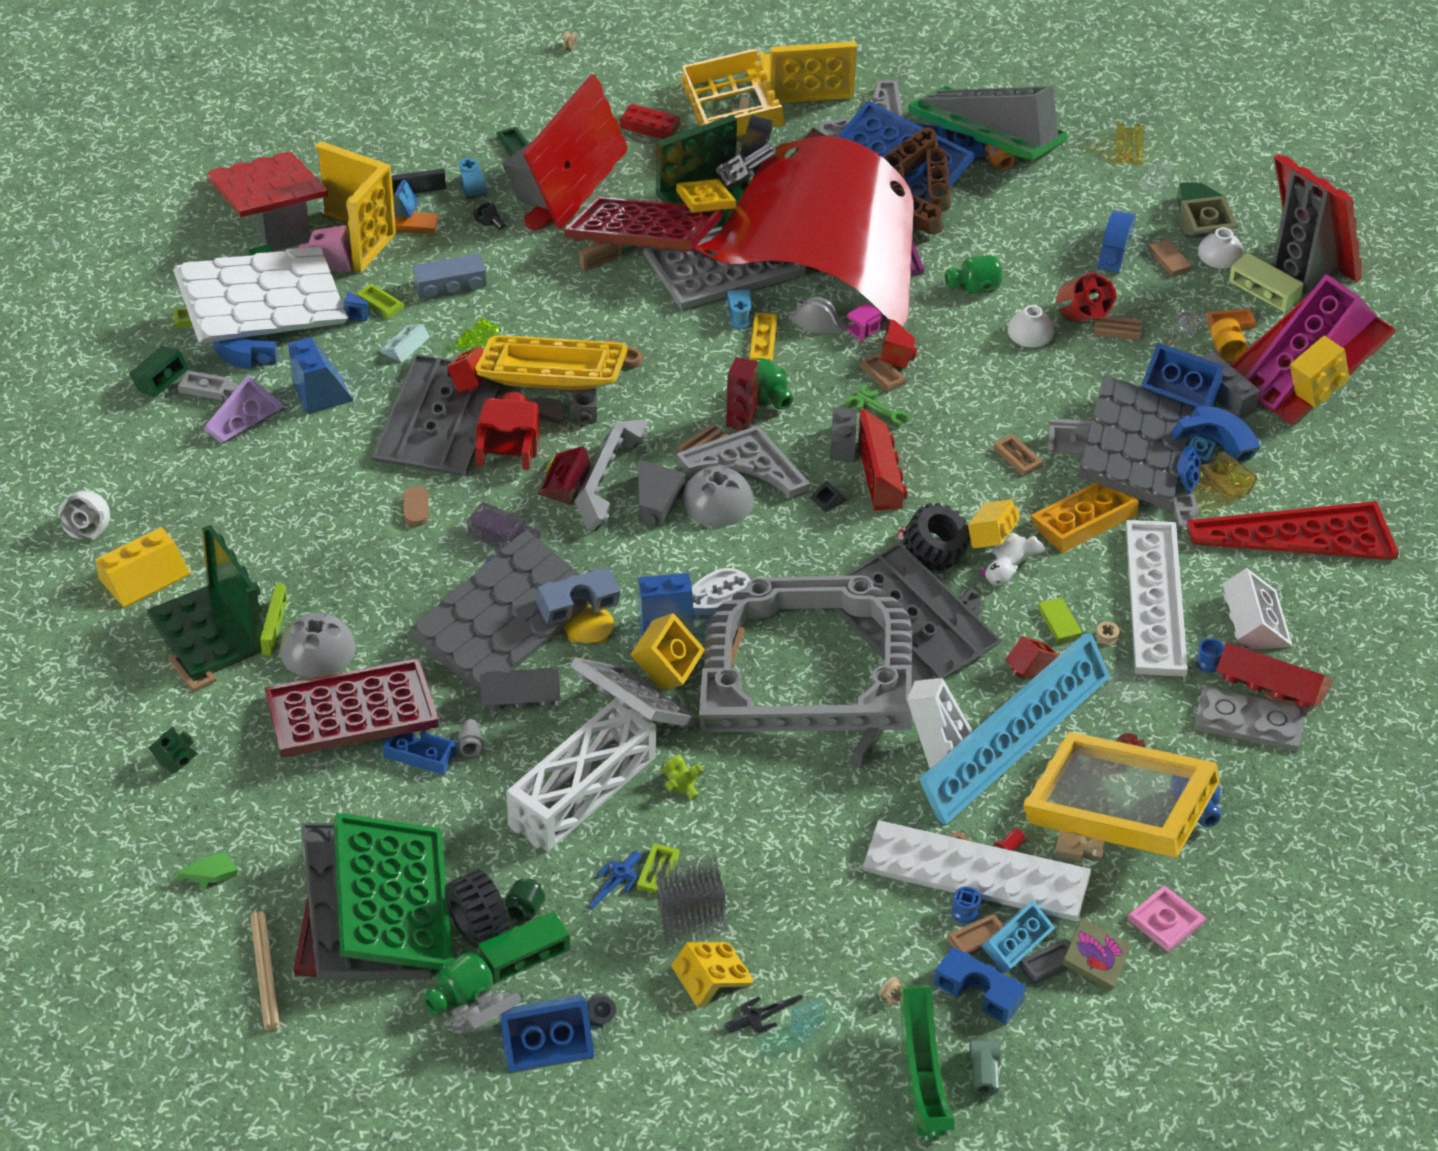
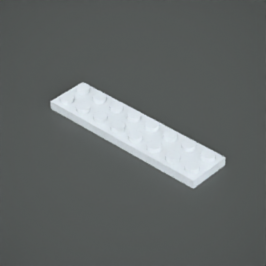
M1126 520L1125 529L1135 674L1186 677L1188 665L1176 522Z
M879 820L863 865V870L870 873L955 893L960 887H972L980 893L982 900L1021 909L1034 901L1044 914L1076 922L1078 921L1091 875V869Z

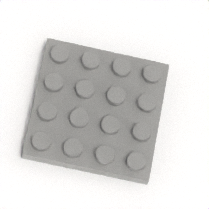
M577 657L574 658L570 667L578 671L577 676L588 683L593 681L598 685L596 688L598 691L608 696L614 695L618 698L616 702L627 709L632 707L638 711L637 716L648 723L654 721L660 725H663V723L671 727L677 725L683 729H686L687 726L695 728L700 723L698 716L623 667Z

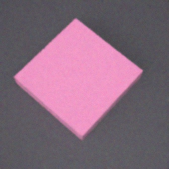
M1164 885L1128 914L1127 920L1167 952H1170L1206 922V917Z

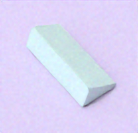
M423 324L407 325L379 352L402 363L430 336Z

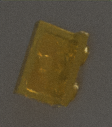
M1224 451L1219 452L1214 463L1203 464L1198 468L1199 475L1203 478V481L1207 485L1218 489L1221 495L1228 500L1247 497L1258 479L1254 473Z

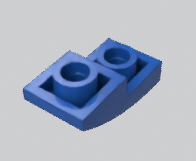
M1194 446L1184 448L1177 465L1178 474L1186 494H1191L1200 481L1198 471L1201 468V461L1199 456H1197Z

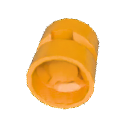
M1225 318L1217 321L1212 326L1210 334L1219 357L1224 361L1236 360L1248 349L1240 325L1235 319Z

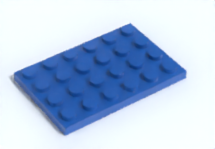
M867 101L836 137L861 144L884 158L889 152L923 128ZM936 135L938 148L944 149L947 154L951 187L974 160V153ZM926 161L905 177V182L912 195L930 203Z

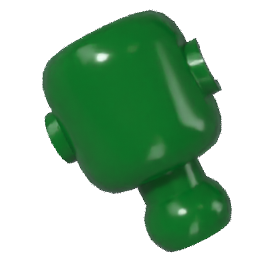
M992 255L966 258L962 262L960 269L948 268L945 271V284L949 289H956L962 285L969 294L994 291L1002 283L1000 262Z
M760 358L754 360L759 361L757 400L761 404H772L778 410L787 409L793 402V394L787 389L788 382L785 370L782 367L778 368L769 359Z
M465 953L456 959L450 958L444 963L438 973V988L426 991L423 998L424 1003L433 1014L444 1013L449 1004L455 1008L464 1004L469 1006L474 1001H477L476 998L480 994L491 989L493 984L492 973L485 961L477 954Z

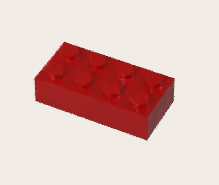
M631 103L620 118V128L660 139L673 136L680 126V116Z

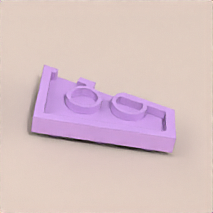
M247 375L203 429L217 441L224 443L281 410L285 405Z

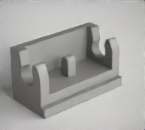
M1050 419L1048 427V453L1083 454L1091 421Z

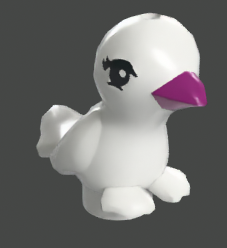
M1010 533L1002 545L991 546L992 548H997L992 550L996 559L978 573L982 577L987 578L990 584L1003 586L1011 580L1012 576L1017 572V565L1022 563L1028 555L1042 553L1045 548L1035 536L1025 539V537H1019L1017 534Z

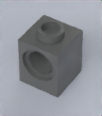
M596 388L572 390L573 423L588 424L597 422Z

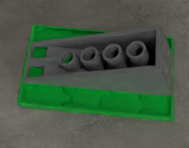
M945 85L908 104L909 112L915 117L939 123L942 128L973 136L976 141L1000 147L1003 152L1030 160L1036 159L1068 140L1067 132L1057 128L1053 86L954 89Z

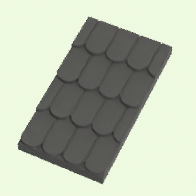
M415 354L372 453V461L466 476L476 452V424L483 404L488 398L497 399L503 384L485 378L480 383L481 387L474 390V392H467V390L458 392L447 369V366L453 360Z
M1104 374L1077 477L1170 509L1179 476L1177 469L1178 460L1187 438L1174 440L1171 431L1180 418L1192 414L1194 406L1181 403L1178 400L1159 395V393L1137 387L1134 384L1114 379V377Z
M525 530L502 548L495 557L479 568L473 576L443 598L441 603L420 618L411 627L409 635L469 687L481 695L479 672L515 670L586 608L589 603L582 599L572 600L574 606L571 619L551 625L546 624L536 603L538 587L547 582H557L569 576H579L581 574L574 568L572 569L556 553L554 554L542 541L535 538L530 531Z
M900 542L845 575L869 577L873 581L874 587L886 591L888 597L897 599L908 613L912 626V686L915 681L948 678L954 672L970 664L973 660L989 652L1002 642L983 621ZM832 608L885 661V633L881 625L873 617L853 616L848 614L843 608Z
M302 822L301 843L317 980L430 979L431 969L340 956L334 823Z

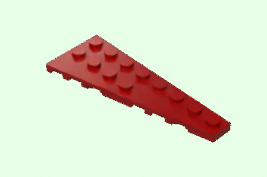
M1377 501L1187 520L1186 525L1191 542L1195 545L1397 560L1399 551Z

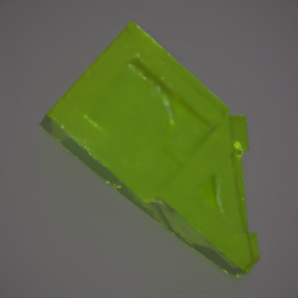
M480 317L471 330L467 328L455 342L456 347L468 348L486 345L490 337L497 336L501 332L500 325Z

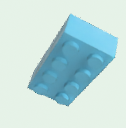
M1032 901L1008 920L981 947L1004 973L1016 965L1055 927L1036 903Z

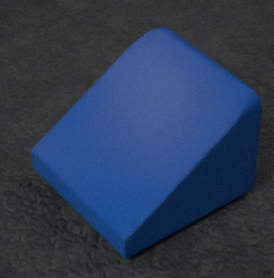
M347 292L344 300V310L348 319L367 321V302L352 292Z

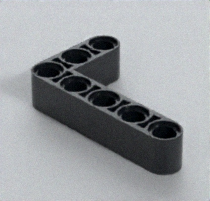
M751 114L740 155L748 157L768 144L773 129L771 128L772 120ZM758 165L757 167H755L754 169H752L754 175H755V173H756V171L758 170V168H759L760 165Z

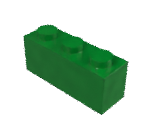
M553 911L546 915H540L528 923L515 926L501 935L480 943L479 957L489 967L493 981L496 984L569 951L570 934Z

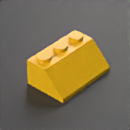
M162 527L95 559L99 580L123 608L190 576V572L174 540Z

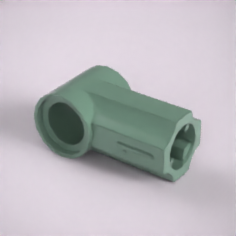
M970 1040L969 1055H971V1062L969 1066H972L973 1093L979 1096L998 1094L1000 1041Z

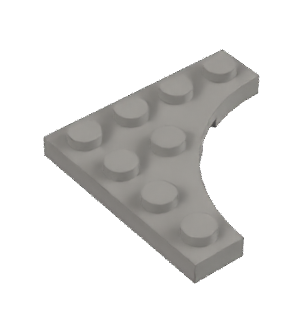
M897 80L876 81V91L872 103L904 118ZM842 118L819 122V136L836 137L851 119Z
M758 425L676 453V462L687 475L695 474L708 467L723 466L767 481L781 490L788 498L807 492L810 488V483Z

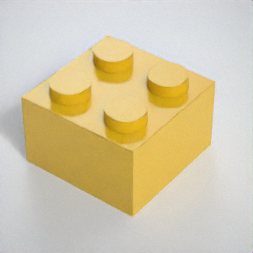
M1326 336L1320 338L1290 364L1295 394L1315 408L1321 403L1326 402L1335 391L1345 386L1350 379L1345 349Z
M672 613L654 619L632 651L631 656L655 684L665 691L685 683L705 649L676 615Z

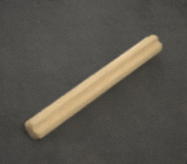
M262 911L258 913L253 912L250 917L264 1029L266 1031L277 1030L280 1024L266 914Z

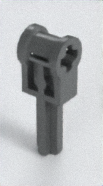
M768 143L748 157L739 154L717 167L716 172L721 175L725 188L728 191L733 190L754 176L752 169L774 156L776 149L771 143Z

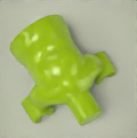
M678 754L662 764L660 771L669 779V781L664 783L669 792L685 793L690 801L699 796L694 788L698 776L704 772L699 763L690 767L689 770L683 757Z

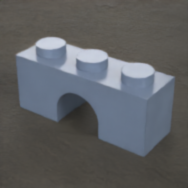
M609 567L594 569L586 574L569 576L564 580L547 582L539 586L536 603L546 624L551 625L571 619L574 606L572 600H585L591 605L593 611L597 612L618 606L621 590Z

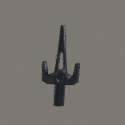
M797 995L761 1008H751V1005L761 999L760 997H755L742 1003L741 1012L743 1015L726 1022L725 1027L729 1033H732L750 1025L754 1032L760 1033L777 1026L776 1022L762 1025L763 1019L801 1000L803 997L802 995Z

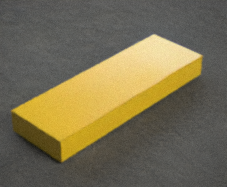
M754 313L749 354L750 360L764 358L773 361L777 314Z

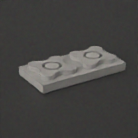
M1203 686L1194 730L1298 752L1306 708Z

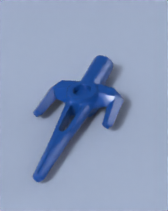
M633 851L622 864L616 861L608 862L597 873V876L601 877L610 869L612 875L590 903L589 909H593L624 880H629L624 891L628 892L638 880L636 873L632 871V868L642 858L638 851ZM613 880H616V881L607 889V887L611 884V882H612Z

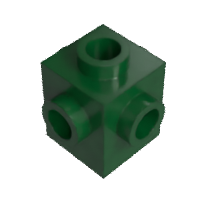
M173 726L148 747L159 764L172 774L186 766L198 754L192 746L195 743L192 737L186 731L180 733Z

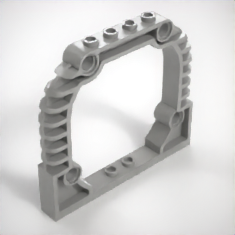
M867 576L759 577L750 580L747 583L746 589L733 594L732 600L724 601L709 620L706 632L699 709L701 733L867 730L869 727L879 728V730H912V713L907 701L908 694L912 689V626L908 613L897 599L888 597L886 591L874 587L873 581ZM843 608L848 614L853 616L873 617L884 629L885 664L875 668L873 671L872 687L858 697V705L753 706V698L742 691L740 673L731 668L732 647L737 628L742 627L749 619L768 618L779 609Z

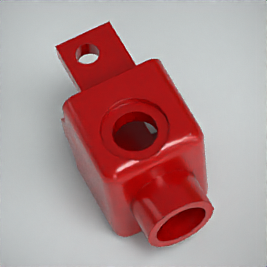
M509 392L502 399L488 398L485 400L476 424V466H484L486 453L522 456V470L530 469L532 457L537 456L540 432L539 406L537 403L529 402L524 395L516 392Z

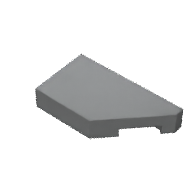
M1195 494L1174 495L1171 507L1177 531H1182L1187 525V520L1195 519L1198 516L1199 510Z

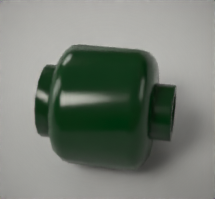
M534 879L516 880L504 899L508 914L517 920L534 918L545 902V893L540 883Z

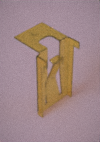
M1117 121L1116 165L1117 163L1140 164L1143 167L1144 123L1143 126L1135 124L1134 128H1125V124H1118ZM1125 134H1126V144H1125V150H1124V158H1123V162H1121V161H1122V154H1123V147H1124V136H1125ZM1134 134H1135L1136 162H1135L1134 150H1133V135H1134Z

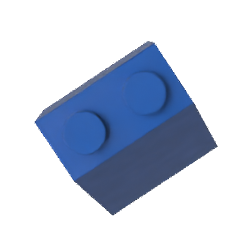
M311 337L288 343L293 386L308 414L353 401L337 368Z
M689 573L638 577V621L641 638L654 619L672 613L676 615L695 637L693 591Z

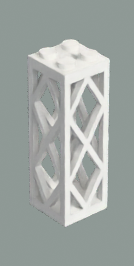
M617 698L613 699L506 791L508 825L511 830L517 834L522 833L533 846L537 848L542 847L549 852L656 757V724L640 719L637 716V711L632 708H624L616 702ZM600 731L589 747L592 732ZM613 740L619 743L617 747L603 750ZM581 747L580 754L575 755ZM635 754V756L629 763L630 755ZM608 758L590 773L592 761ZM622 762L619 776L611 778ZM554 771L541 789L544 774ZM574 775L572 787L555 791ZM585 795H589V796L587 797V799L584 801V803L582 804L584 796H585ZM560 799L550 809L545 807L546 802ZM576 802L573 816L571 818L564 819L570 811V809L572 808V806L574 805V803Z

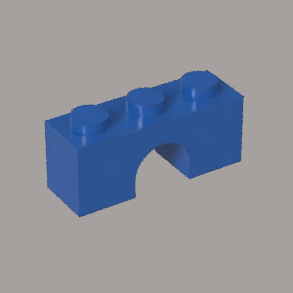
M952 947L935 969L933 985L957 998L965 989L970 987L983 990L986 994L983 1000L982 1012L1007 1025L1024 1002L1026 987L1018 980L1005 976L994 967L985 965L973 958L969 953L962 952L955 947Z

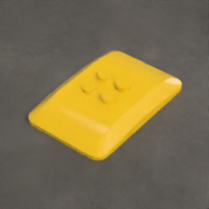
M497 335L488 339L483 355L475 366V372L477 375L495 382L516 387L558 390L595 389L617 381L627 355V345L618 342Z

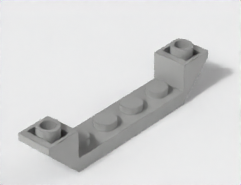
M646 420L616 422L606 434L575 499V503L588 531L593 532L598 525L602 527L609 516L606 511L610 503L597 495L600 490L597 484L598 482L601 483L607 475L608 471L605 467H609L615 458V454L612 453L613 450L616 451L620 445L627 449H632L636 443L640 445L647 434L644 431L648 423Z

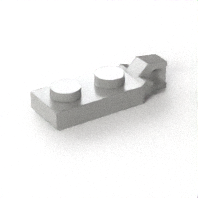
M187 370L177 388L178 393L226 401L239 385L231 382V379L227 377Z

